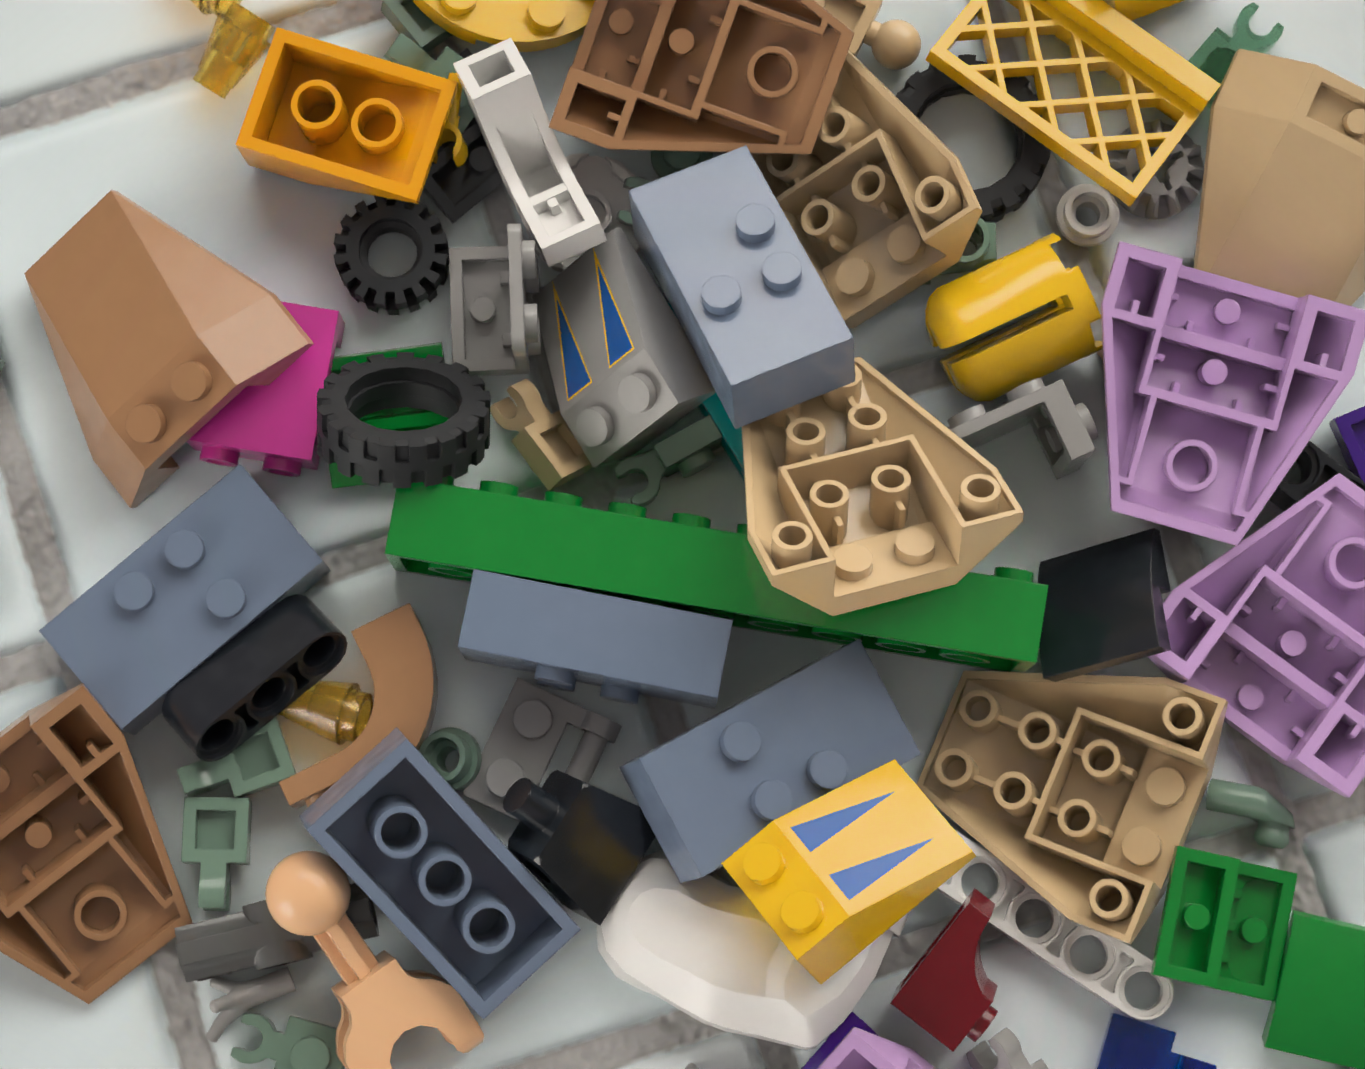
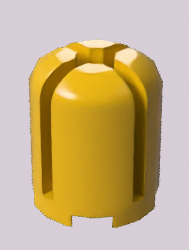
M1055 233L1040 238L1024 248L938 287L928 298L925 310L926 331L932 346H939L940 349L949 348L972 339L1047 303L1051 305L948 354L939 361L946 376L955 388L972 400L980 402L992 401L1028 381L1041 378L1077 360L1103 350L1102 341H1095L1090 323L1101 319L1092 292L1079 266L1065 269L1058 255L1050 246L1062 240Z

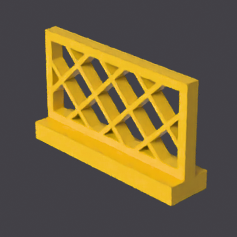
M971 0L932 47L925 60L1129 207L1132 206L1187 131L1190 130L1221 86L1220 83L1103 0H1005L1018 9L1021 22L992 24L988 8L989 0ZM977 16L979 25H970ZM1038 36H1056L1069 46L1071 58L1043 60ZM1024 37L1029 61L1001 63L995 38ZM982 39L987 64L968 65L949 50L956 41ZM1105 71L1120 82L1122 95L1094 97L1089 72ZM1075 73L1080 98L1052 100L1046 75ZM1033 76L1038 101L1019 102L1007 93L1004 78ZM1155 107L1177 124L1171 132L1145 133L1140 108ZM1126 109L1131 135L1103 137L1098 111ZM1084 112L1090 138H1069L1058 129L1055 114ZM1159 147L1151 157L1149 148ZM1135 149L1140 173L1133 182L1110 167L1107 151Z

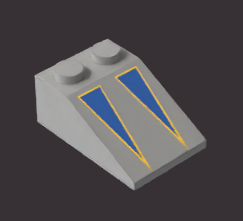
M621 227L611 230L605 235L606 242L587 250L539 290V293L532 296L533 303H537L542 340L560 413L593 468L637 453L716 393L680 322Z

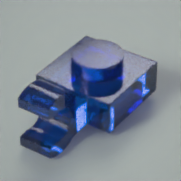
M1111 1013L1095 1069H1216L1217 1066L1171 1052L1176 1032Z

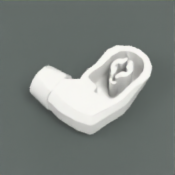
M659 850L642 858L602 924H596L598 951L614 975L640 990L656 995L706 1025L726 1032L808 1050L815 1049L846 1020L876 977L892 936L900 938L910 911L823 984H820L795 959L741 888L734 887L714 872L702 878L680 883L664 851Z

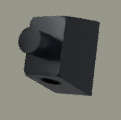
M559 770L549 775L542 788L528 778L517 780L509 788L503 801L504 810L520 821L508 840L510 852L562 905L601 925L656 837L640 806Z

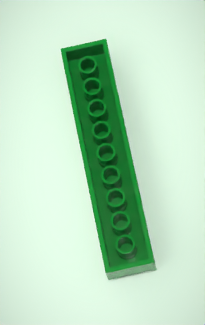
M451 476L442 478L441 484L425 487L424 483L420 482L411 483V488H396L384 553L396 571L471 583L473 570L476 569L733 620L732 627L843 646L860 639L867 650L999 672L1024 673L1037 663L1048 585L1033 583V573L1030 571L1010 567H995L994 575L969 572L955 585L831 616L771 585L748 541L747 524H737L736 533L710 529L712 520L699 515L673 513L672 522L646 518L647 509L638 505L609 502L608 511L582 507L583 498L568 493L546 491L544 499L537 500L518 496L519 488L517 486L502 482L480 481L479 490L455 486L454 478Z

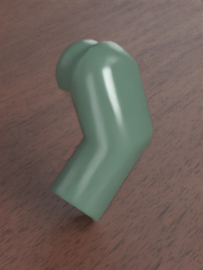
M1213 778L1210 780L1206 796V810L1248 817L1258 822L1254 838L1257 844L1261 846L1283 849L1289 844V830L1295 829L1293 814L1269 792L1257 786Z

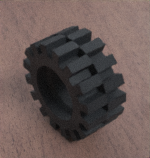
M374 196L376 202L366 205L363 200L355 205L357 212L352 217L347 214L340 222L342 226L341 234L336 233L333 244L336 248V254L333 255L334 261L344 286L347 287L350 295L358 303L362 301L366 304L367 309L378 313L379 309H385L388 315H400L399 309L409 308L410 313L421 309L419 303L425 299L431 302L438 295L437 287L440 284L444 286L448 278L449 247L440 220L435 213L431 215L428 212L427 205L421 201L418 204ZM390 232H397L408 236L417 248L416 260L411 269L397 277H386L378 274L371 268L368 261V253L372 243L379 236Z

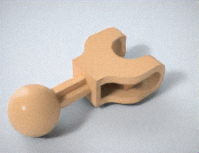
M300 851L287 856L275 866L268 878L265 892L266 903L271 916L283 929L293 934L313 936L343 979L331 987V990L341 1005V1019L336 1030L335 1043L336 1054L346 1069H392L390 1059L394 1043L405 1031L420 1025L437 1028L444 1039L462 1053L471 1051L483 1042L484 1034L460 994L443 978L423 970H405L385 950L376 956L373 954L346 914L351 897L350 883L346 872L332 857L317 851Z

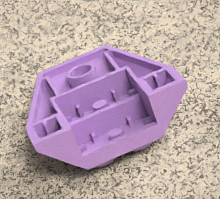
M1120 241L1118 242L1101 302L1110 511L1238 546L1354 376L1365 338V310L1310 294L1298 298L1187 267L1182 265V258Z
M1338 473L1241 541L1238 546H1234L1173 589L1163 602L1171 650L1148 656V658L1169 679L1226 699L1228 705L1224 722L1277 761L1332 791L1350 798L1365 777V491Z

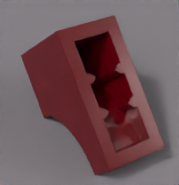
M975 888L897 986L890 1004L952 1052H954L966 1036L973 1042H976L998 1013V1010L991 1006L998 985L987 978L980 955L981 934L991 919L995 903Z

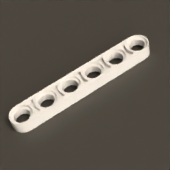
M956 831L976 857L938 887L937 891L961 906L968 897L961 886V878L964 871L973 864L989 866L997 877V888L990 898L995 903L991 919L987 923L988 925L1125 1016L1136 1020H1152L1166 1012L1174 997L1171 979L1152 975L1160 986V995L1157 1002L1146 1010L1134 1008L1125 996L1127 980L1133 974L1140 971L1151 974L1152 960L1123 941L1070 921L998 858ZM1030 899L1043 902L1051 913L1050 927L1044 935L1039 937L1024 935L1016 924L1018 907ZM1084 935L1097 938L1105 949L1103 966L1091 974L1078 971L1070 959L1072 944Z

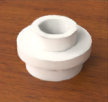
M1080 184L1070 188L1061 197L1056 209V223L1061 234L1071 243L1083 247L1096 246L1105 242L1111 237L1119 221V208L1115 198L1109 191L1095 184ZM1082 207L1092 209L1097 215V223L1093 226L1080 224L1076 218V210Z

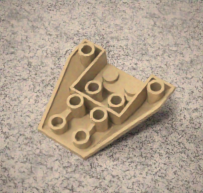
M1238 49L1235 52L1210 109L1194 259L1195 269L1298 298L1310 294L1352 306L1365 291L1364 88L1316 64L1245 49Z
M849 50L811 155L751 153L849 329L859 326L958 263L982 214V208L959 158Z
M861 357L854 358L855 382L742 426L748 541L773 587L831 616L957 584L1023 522L1024 511L993 464Z
M963 671L916 785L935 806L1070 921L1131 945L1166 891L1175 846H1184L1212 776L1228 701L1166 677L1079 675L1053 682L1043 679V673Z

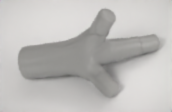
M285 967L247 981H233L221 976L211 978L210 986L227 995L210 1002V1010L213 1013H220L212 1023L206 1038L211 1042H217L228 1025L245 1012L262 1003L296 991L289 968Z

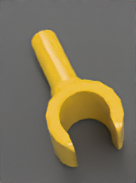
M449 73L448 79L458 82L459 86L433 162L437 163L439 147L445 142L453 141L456 142L453 147V160L456 166L460 167L468 157V147L458 129L462 86L457 73Z

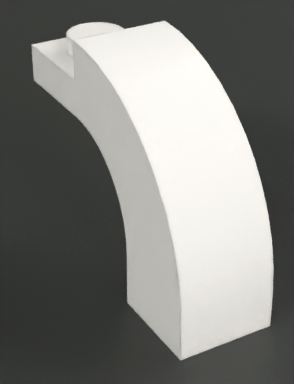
M509 38L453 63L470 108L507 191L530 238L535 240V246H538L548 267L606 242L607 239L601 222L573 174L553 129L549 128L550 121L531 72L513 40Z

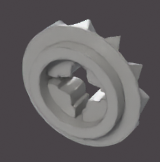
M1160 118L1152 122L1143 123L1145 133L1171 132L1174 128L1172 125L1163 123ZM1130 127L1120 135H1131ZM1185 134L1167 158L1168 160L1176 158V160L1164 174L1167 182L1165 186L1163 182L1159 183L1158 179L1153 176L1131 207L1113 194L1112 196L1125 210L1142 218L1163 219L1182 212L1195 200L1202 186L1204 166L1201 157V146L1195 144ZM1150 147V153L1154 154L1159 147ZM1135 149L1108 151L1110 167L1133 182V177L1140 171Z

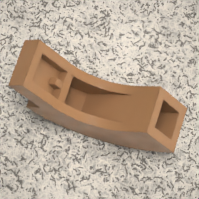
M410 603L351 631L373 679L374 703L371 716L362 733L347 748L278 782L291 807L296 809L304 805L309 807L396 727L418 751L422 743L429 736L438 699L437 669L427 635Z

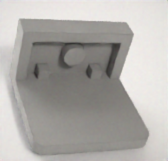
M521 223L507 225L508 246L449 248L452 364L457 362L469 368L470 376L530 374L529 356L541 355V329L537 303L527 304V293H539L538 256L536 255L535 240L523 239Z
M1041 378L1033 379L1009 391L1006 394L1008 400L992 411L986 413L983 404H979L947 420L949 424L947 428L973 449L1030 423L1056 479L1079 470L1096 450L1092 440L1098 438L1097 428L1089 410L1082 402L1074 405L1063 379L1047 386L1044 385Z

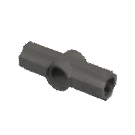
M356 883L350 884L351 897L346 911L347 916L364 940L380 936L374 902ZM266 900L242 906V912L174 928L176 950L186 982L203 981L255 967L256 971L286 965L312 958V952L321 951L322 949L313 936L293 934L276 923L268 910Z

